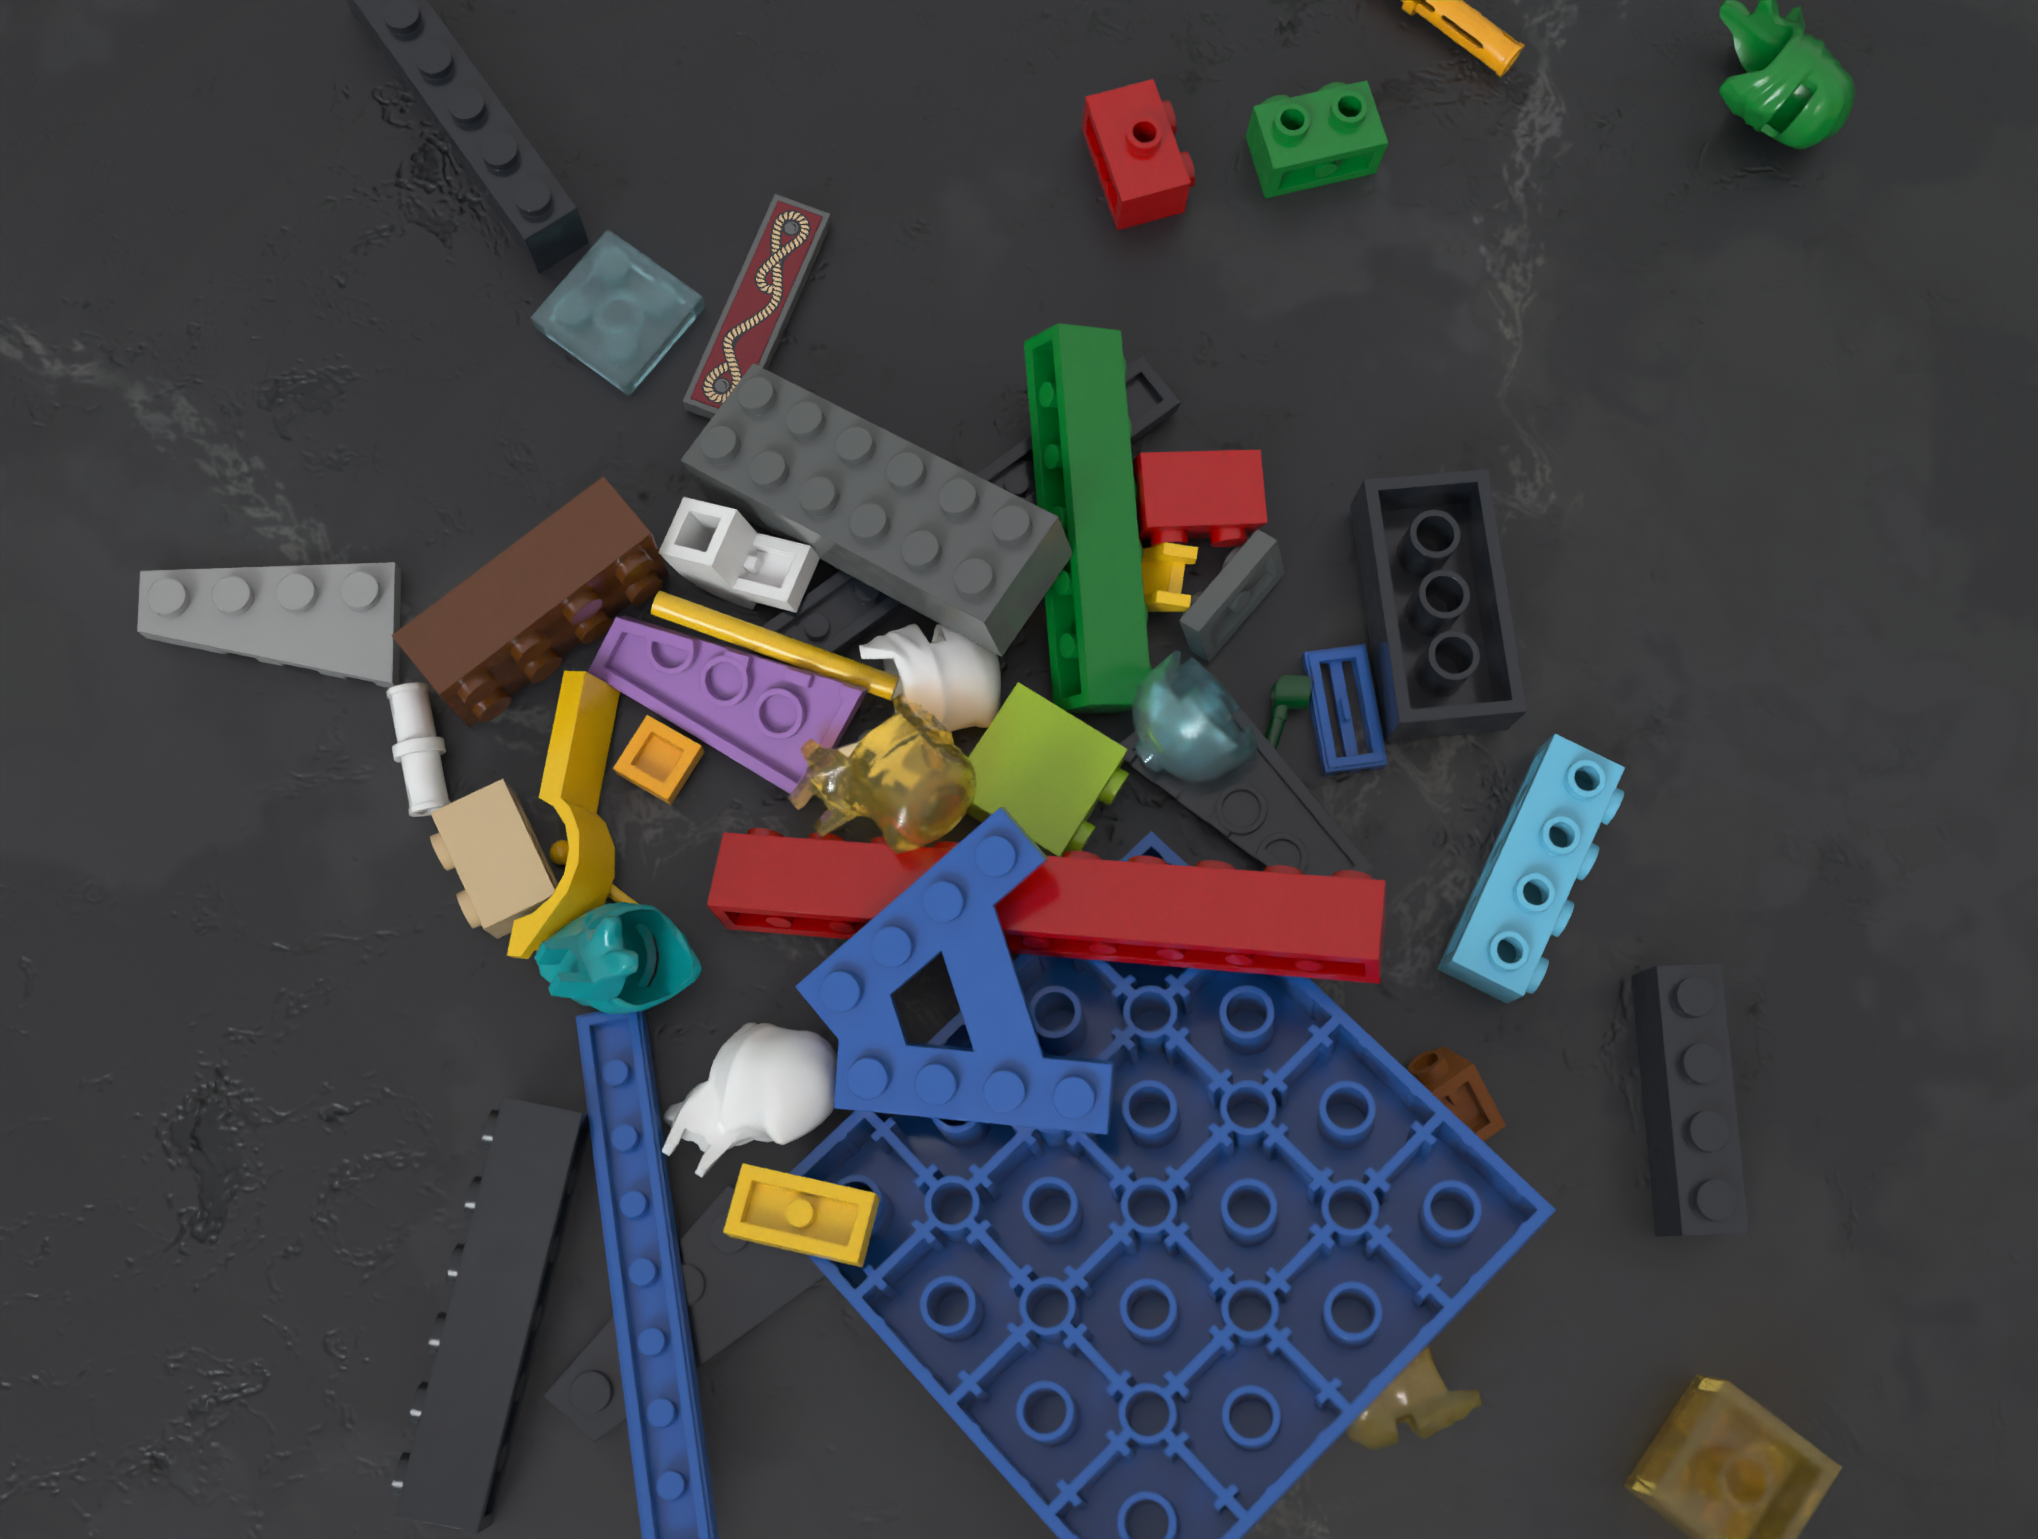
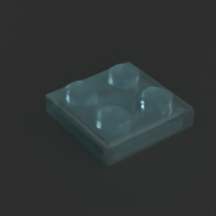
M607 230L531 316V320L537 330L630 396L702 312L705 305L701 295L613 232Z

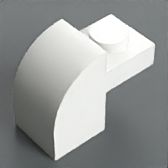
M683 497L658 552L684 578L719 598L752 610L756 603L795 613L800 606L820 559V556L810 545L757 533L737 509Z

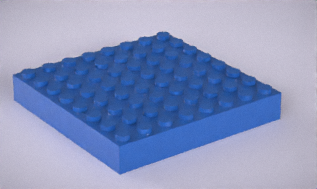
M1152 831L1120 860L1128 862L1131 857L1145 855L1160 858L1166 861L1168 865L1189 866ZM1020 954L1013 962L1043 1054L1115 1061L1109 1133L1106 1135L855 1110L788 1174L873 1192L880 1197L863 1267L811 1255L807 1256L1059 1539H1243L1536 1235L1556 1209L1309 978ZM961 1011L926 1044L973 1048Z

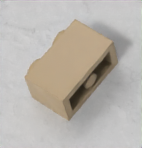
M504 779L431 812V816L439 831L430 836L432 846L441 864L447 871L453 868L457 870L465 890L456 893V897L463 914L473 929L482 925L483 929L495 938L503 937L512 932L514 920L532 914L552 896L559 883L517 793Z

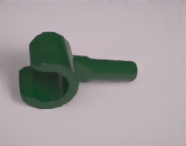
M1285 674L1272 685L1270 696L1271 718L1265 738L1275 750H1277L1285 722L1287 721L1288 709L1307 710L1311 679L1307 675Z

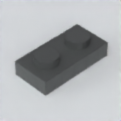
M1257 529L1243 546H1237L1229 553L1222 566V571L1205 591H1199L1191 597L1190 608L1187 612H1183V616L1179 620L1191 652L1210 662L1286 572L1276 539Z

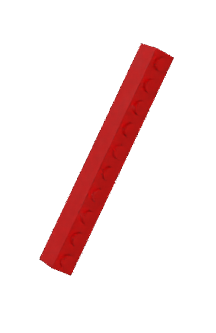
M752 828L747 831V834L723 833L707 906L725 928L729 930L850 939L959 843L943 841L935 843L933 848L908 846L905 842L890 837H876L870 843L848 842L837 835L823 832L812 833L808 836V839L784 837L776 831L765 828ZM1068 851L1062 857L1047 856L1048 861L995 906L1010 953L1377 984L1381 982L1387 913L1385 880H1374L1370 875L1360 871L1342 870L1333 873L1332 876L1305 875L1301 870L1285 865L1268 866L1263 871L1236 870L1228 863L1215 860L1200 861L1194 867L1168 865L1166 861L1153 856H1134L1128 862L1102 860L1099 856L1085 851Z

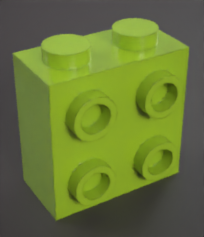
M1018 682L949 786V802L982 823L1000 807H1005L1046 856L1062 857L1065 852L1082 851L1096 828V826L1087 822L1099 801L1110 806L1129 776L1128 772L1121 769L1128 749Z

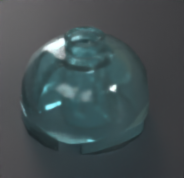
M1175 650L1159 663L1138 686L1132 701L1133 726L1139 737L1134 743L1135 749L1141 759L1156 772H1160L1165 768L1178 778L1198 782L1220 778L1238 767L1255 753L1258 748L1256 735L1250 724L1240 732L1231 713L1238 711L1240 707L1221 683L1193 658H1190L1181 665V652Z

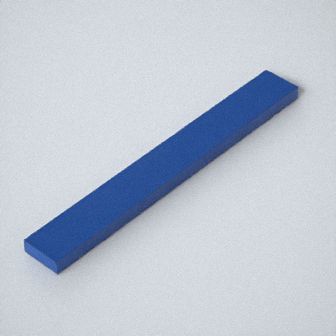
M646 1010L628 1014H607L597 1011L576 1016L642 1539H719L666 1154L661 1152L664 1146V1137Z

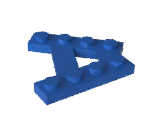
M1000 807L795 986L839 1039L834 1108L1107 1135L1109 1133L1115 1061L1043 1054L995 907L1049 860L1005 807ZM941 953L943 954L973 1048L907 1042L892 995Z

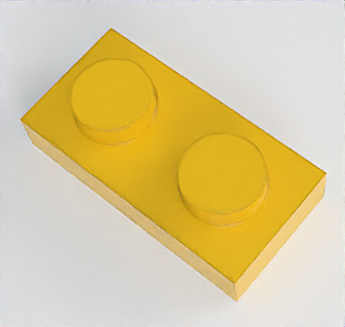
M742 1163L723 1233L737 1239L863 1267L880 1197L873 1192Z

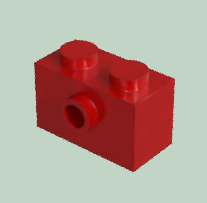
M1154 79L1086 96L1082 131L1117 231L1184 213L1189 189L1195 186L1194 166L1187 151H1179L1174 137L1177 133V124L1173 107L1168 99L1161 101Z
M1261 449L1140 453L1132 460L1133 476L1137 484L1136 511L1139 540H1150L1151 548L1164 542L1188 545V539L1210 538V544L1213 547L1238 546L1245 544L1249 535L1268 523Z

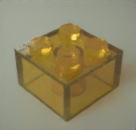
M1697 1374L1624 1484V1487L1691 1539H1797L1842 1467L1728 1380Z

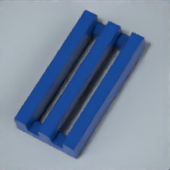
M1366 645L1304 652L1301 657L1303 674L1311 679L1309 707L1322 777L1334 776L1339 772H1346V774L1358 773L1361 769L1371 768V771L1384 769L1388 763ZM1351 660L1368 754L1358 755L1342 668L1343 661ZM1320 664H1327L1343 757L1336 758Z

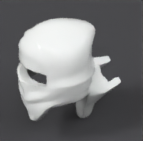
M911 624L904 628L890 631L885 636H877L868 644L859 645L861 659H883L885 672L900 677L893 696L895 718L885 728L865 730L859 736L857 742L835 748V760L843 764L870 762L881 767L891 794L913 791L916 789L915 784L932 782L931 743L945 739L955 730L973 726L988 728L999 712L1001 702V671L998 656L941 624L936 625L931 644L919 626Z
M747 1023L743 1025L720 1048L713 1061L708 1081L698 1084L689 1092L683 1102L670 1105L666 1110L663 1119L671 1126V1130L661 1152L670 1156L681 1138L686 1141L695 1142L700 1150L705 1152L695 1171L702 1178L725 1151L734 1146H740L752 1140L762 1142L774 1141L777 1144L784 1145L811 1132L821 1125L834 1109L837 1070L835 1050L826 1039L814 1032L790 1030L769 1023H760L759 1025Z

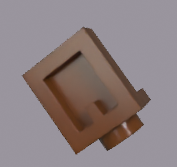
M1445 1046L1425 1051L1411 1060L1406 1070L1483 1142L1506 1126L1474 1063Z

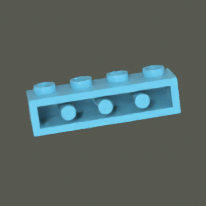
M1554 734L1537 749L1437 970L1506 1004L1523 997L1525 992L1533 994L1537 990L1549 965V960L1542 957L1551 935L1558 937L1562 933L1572 915L1574 903L1567 900V897L1575 879L1584 880L1598 856L1599 846L1593 844L1592 841L1600 823L1607 825L1613 819L1622 802L1624 791L1617 788V785L1625 767L1557 734Z

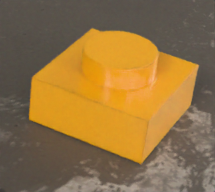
M646 715L613 769L617 775L672 805L705 751L698 743Z

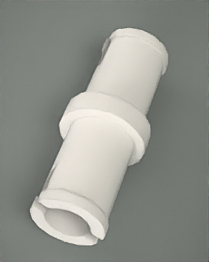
M422 682L401 684L391 687L386 691L387 698L390 701L397 744L392 746L394 761L401 762L410 807L408 809L409 816L412 817L429 816L431 812L451 803L448 798L440 757L446 752L444 738L436 736L428 694L429 685Z

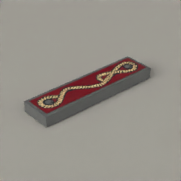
M777 194L774 195L682 401L686 411L712 419L753 363L768 370L832 224L830 213Z

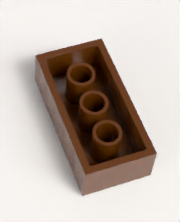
M603 476L391 636L437 693L470 728L478 721L487 722L500 715L510 705L512 700L510 696L528 682L538 683L552 675L562 664L563 659L561 657L579 643L589 644L603 636L612 626V618L631 603L634 606H638L651 599L661 589L663 585L662 580L669 573L661 555L658 553L659 549L650 530Z

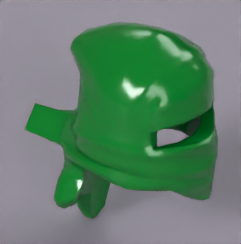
M1724 0L1720 6L1719 17L1732 32L1736 53L1741 65L1747 72L1746 74L1730 76L1720 83L1719 93L1731 112L1743 118L1745 123L1752 126L1755 131L1764 132L1780 143L1796 149H1806L1836 134L1844 126L1852 111L1855 100L1854 81L1850 74L1842 67V64L1825 47L1824 41L1804 33L1805 22L1801 7L1793 8L1785 18L1779 15V6L1776 0H1759L1753 13L1737 0Z

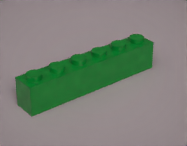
M1057 323L1024 341L1037 506L1059 517L1073 555L1045 594L1053 704L1068 713H1119L1153 704V670L1149 662L1146 627L1148 609L1144 601L1141 569L1143 550L1138 534L1136 511L1137 484L1133 476L1130 441L1132 424L1128 416L1125 383L1127 364L1123 356L1121 330Z

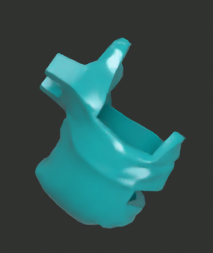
M626 902L605 904L589 910L542 942L534 957L538 964L540 975L550 983L548 989L551 996L571 998L583 1006H591L607 1014H628L652 1008L669 1000L699 978L702 970L700 961L690 947L686 936L666 915L650 905ZM652 935H653L654 938L656 939V943H657V948H658V953H659V961H658L657 973H656V975H655V977H654V979H653V981H652L650 987H647L648 984H649V981H650V979H651V977H652V975H653V973H654L655 964H656V948H655V944H654L653 937H652Z

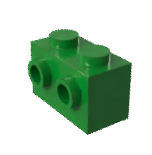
M1367 80L1348 85L1343 82H1335L1323 86L1317 92L1295 97L1277 95L1268 98L1260 105L1253 106L1246 133V141L1265 199L1375 174L1388 145Z

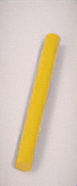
M658 591L652 604L651 614L790 665L868 688V693L890 701L895 694L900 677L663 591Z

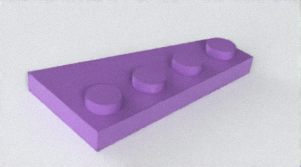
M626 615L615 618L588 670L592 675L801 801L810 798L834 754V749L838 747L869 690L865 687Z

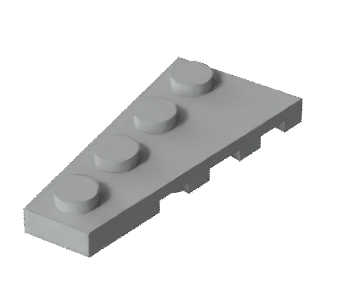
M395 562L140 571L137 632L151 640L225 655L233 653L256 658L259 662L279 666L287 664L317 670L323 675L343 679L351 677L374 682L377 686L391 688L399 685L400 646L391 635L400 629L401 569Z

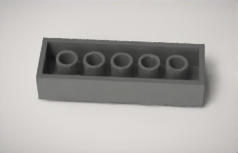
M754 363L680 460L706 498L721 506L737 509L745 519L782 539L810 545L820 556L821 560L1001 657L1073 555L1058 516Z

